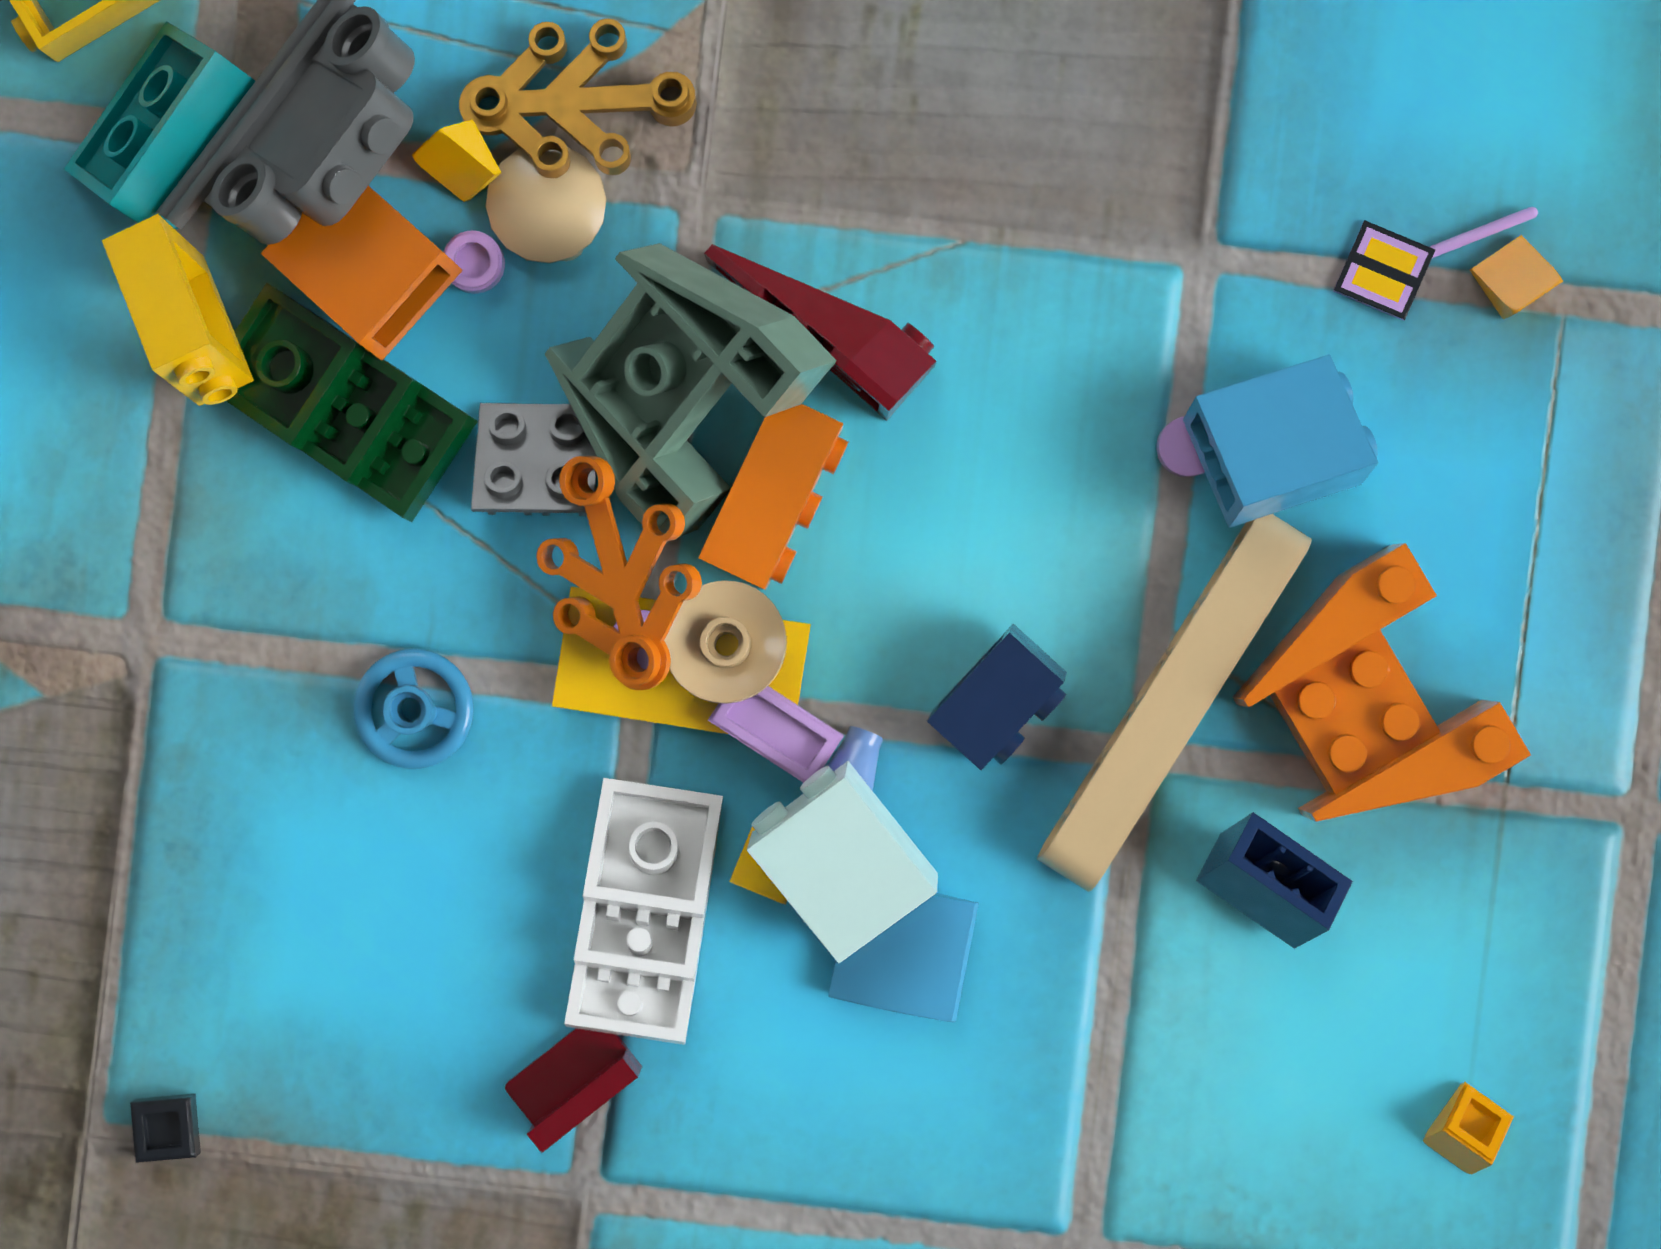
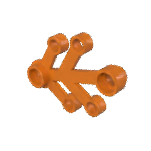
M598 456L574 457L561 470L559 478L560 488L564 497L569 502L585 507L602 570L579 557L577 546L567 538H553L542 542L536 554L537 563L544 573L560 575L612 607L619 630L597 619L592 603L581 596L564 598L555 605L553 610L554 624L562 633L577 634L610 655L611 671L616 679L626 687L633 690L654 688L666 678L670 668V652L664 640L683 601L695 598L700 592L702 586L701 575L694 566L686 563L666 567L659 577V589L661 592L645 622L643 621L638 600L666 542L675 540L682 534L685 527L684 515L673 504H658L649 507L642 518L643 531L627 562L609 499L615 486V476L612 467L606 460ZM592 470H595L598 476L596 491H593L588 485V475ZM661 512L668 515L670 520L669 530L665 534L657 526V518ZM556 546L562 550L564 555L563 563L560 567L556 566L552 559V552ZM677 572H681L687 581L686 590L682 594L674 587V577ZM571 605H574L580 613V621L577 626L573 625L568 617ZM640 648H643L648 655L649 664L647 669H643L637 661V653Z

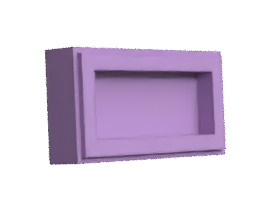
M767 686L762 692L747 700L727 704L719 703L708 721L803 783L825 766L844 737L842 733L770 686Z

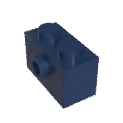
M1012 624L932 710L927 722L978 769L982 770L993 758L1001 765L1024 741L1025 737L1018 731L1028 720L1035 715L1043 721L1064 699L1066 693L1060 689V686L1064 683L1067 672L1016 625Z
M1254 812L1220 833L1196 879L1198 883L1294 949L1330 930L1353 882Z

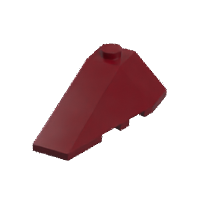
M712 244L704 253L707 262L728 281L795 316L837 360L830 368V371L886 421L935 367L937 361L929 355L934 345L910 323H907L900 329L887 318Z

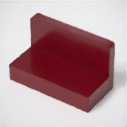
M575 1028L506 1083L505 1090L532 1123L527 1135L539 1151L543 1153L637 1079L642 1065L617 1034Z

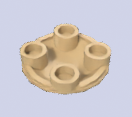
M569 147L567 148L571 159L570 167L564 175L558 178H546L539 174L533 159L519 148L499 164L498 167L501 174L488 185L486 210L491 229L508 250L526 260L544 263L574 260L581 255L584 248L592 243L604 222L606 196L602 179L585 156ZM548 150L542 155L540 161L544 164L552 165L561 159L562 154L557 150Z

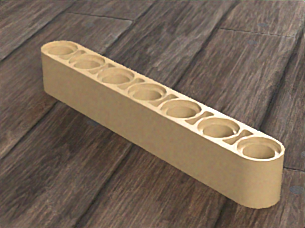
M1274 514L1245 523L1050 832L1037 856L1038 861L1088 892L1097 885L1303 560L1311 545L1312 538Z

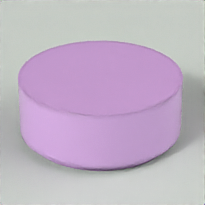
M465 231L454 236L445 246L443 252L463 270L452 282L458 289L472 294L483 293L496 286L502 278L505 269L504 254L500 246L489 235L480 231Z
M1183 416L1171 421L1162 429L1158 436L1156 449L1159 461L1167 471L1179 477H1193L1205 471L1185 427Z

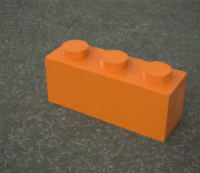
M804 404L765 417L698 558L764 590L767 589L771 580L782 584L797 551L787 547L797 525L805 529L809 528L823 496L813 492L822 471L825 470L834 475L848 446L849 441L839 437L843 429V423Z

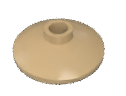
M726 580L704 584L695 598L683 601L664 640L670 652L671 663L669 669L679 684L700 699L722 704L747 700L769 686L782 667L787 647L785 625L772 601L761 591L750 585ZM726 634L733 635L738 639L737 650L729 656H723L716 650L718 639Z

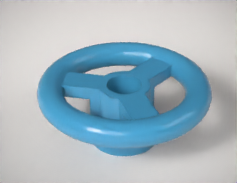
M404 649L382 657L366 671L357 687L353 710L357 731L364 744L373 754L396 767L421 769L443 762L461 747L472 725L474 705L467 680L451 661L432 651ZM414 667L431 670L445 680L453 693L456 711L434 705L430 695L424 689L418 687ZM394 672L398 688L394 689L386 697L383 704L385 723L377 730L372 718L373 696L383 679ZM408 698L417 700L421 706V714L415 721L407 719L402 711L403 703ZM430 724L450 729L448 734L439 743L428 749L407 751L391 745L400 734H415L421 732Z

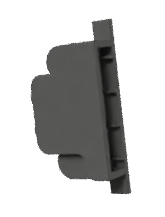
M317 0L156 212L182 230L202 202H205L225 220L266 245L275 244L286 238L297 226L302 213L322 226H330L339 222L352 208L412 127L414 118L412 109L394 92L401 88L410 77L415 64L414 52L389 28L387 21L373 8L366 6L357 7L354 5L356 0Z

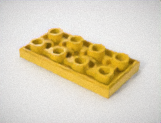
M570 587L569 597L581 596L588 599L595 609V617L612 627L615 625L616 618L612 607L579 587ZM640 597L638 600L640 610L651 611L656 600ZM571 605L568 617L570 622L577 626L580 621V613L574 605ZM783 620L787 636L786 654L779 673L769 686L798 705L811 624ZM563 633L552 707L728 734L708 721L719 703L700 699L688 692L675 679L670 669L666 678L658 686L647 690L630 689L613 675L609 663L610 655L577 634ZM730 634L721 636L716 643L717 652L723 656L732 655L738 648V639Z

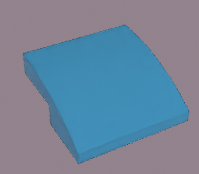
M936 893L842 962L838 963L835 960L828 997L918 1017L955 1022L979 903Z

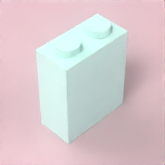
M849 761L835 771L829 766H825L815 772L801 785L800 790L803 794L786 807L779 801L764 810L751 824L755 830L752 831L747 847L749 854L838 963L845 960L935 895L938 884L937 871Z

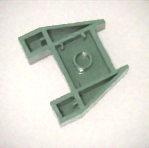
M658 243L622 251L616 256L615 260L637 284L595 341L591 337H586L549 347L545 356L596 455L606 460L612 467L615 476L614 490L622 504L641 524L643 515L649 507L658 504H673L677 506L685 518V527L679 536L681 537L698 530L731 489L687 441L729 386L733 384L763 417H767L801 405L837 360L795 316ZM661 512L657 518V526L665 534L669 530L670 520L668 515Z

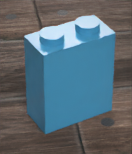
M1330 354L1198 395L1183 418L1185 427L1229 528L1360 486L1379 463L1377 460L1378 450L1375 438L1368 427L1361 425L1353 407L1351 384L1344 373L1337 371Z

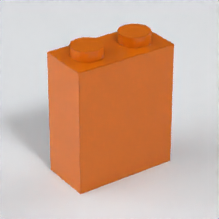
M369 185L339 222L330 226H322L302 213L297 226L286 238L275 244L268 245L261 252L271 264L357 343L381 361L463 271Z

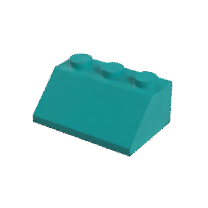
M166 21L64 167V170L109 205L137 223L159 214L156 211L252 87L255 80L212 48ZM161 216V217H162L166 222H168L175 230L179 229V228L176 227L174 224H172L170 221H168V220L165 219L163 216Z

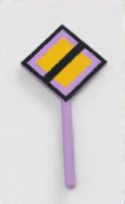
M1528 207L1430 247L1364 220L1333 291L1404 321L1432 258L1531 220L1538 215V210L1535 207Z

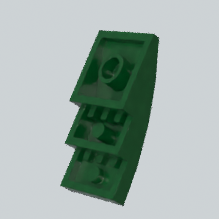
M266 282L234 331L254 381L238 388L237 393L227 402L289 445L306 453L346 482L357 486L400 517L413 522L478 421L385 359L381 361L353 338Z

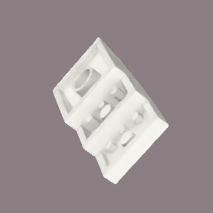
M603 778L583 891L584 903L573 959L575 966L564 1023L566 1027L685 1045L723 796Z

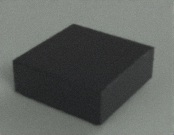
M196 1093L138 1098L130 1102L135 1163L196 1158L201 1153Z

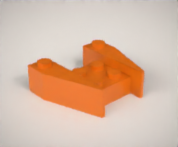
M1406 543L1389 545L1338 575L1232 697L1237 705L1249 708L1270 695L1326 790L1323 794L1298 808L1302 816L1316 822L1478 787L1531 756L1500 702L1480 700L1437 726L1382 634V628L1437 596Z

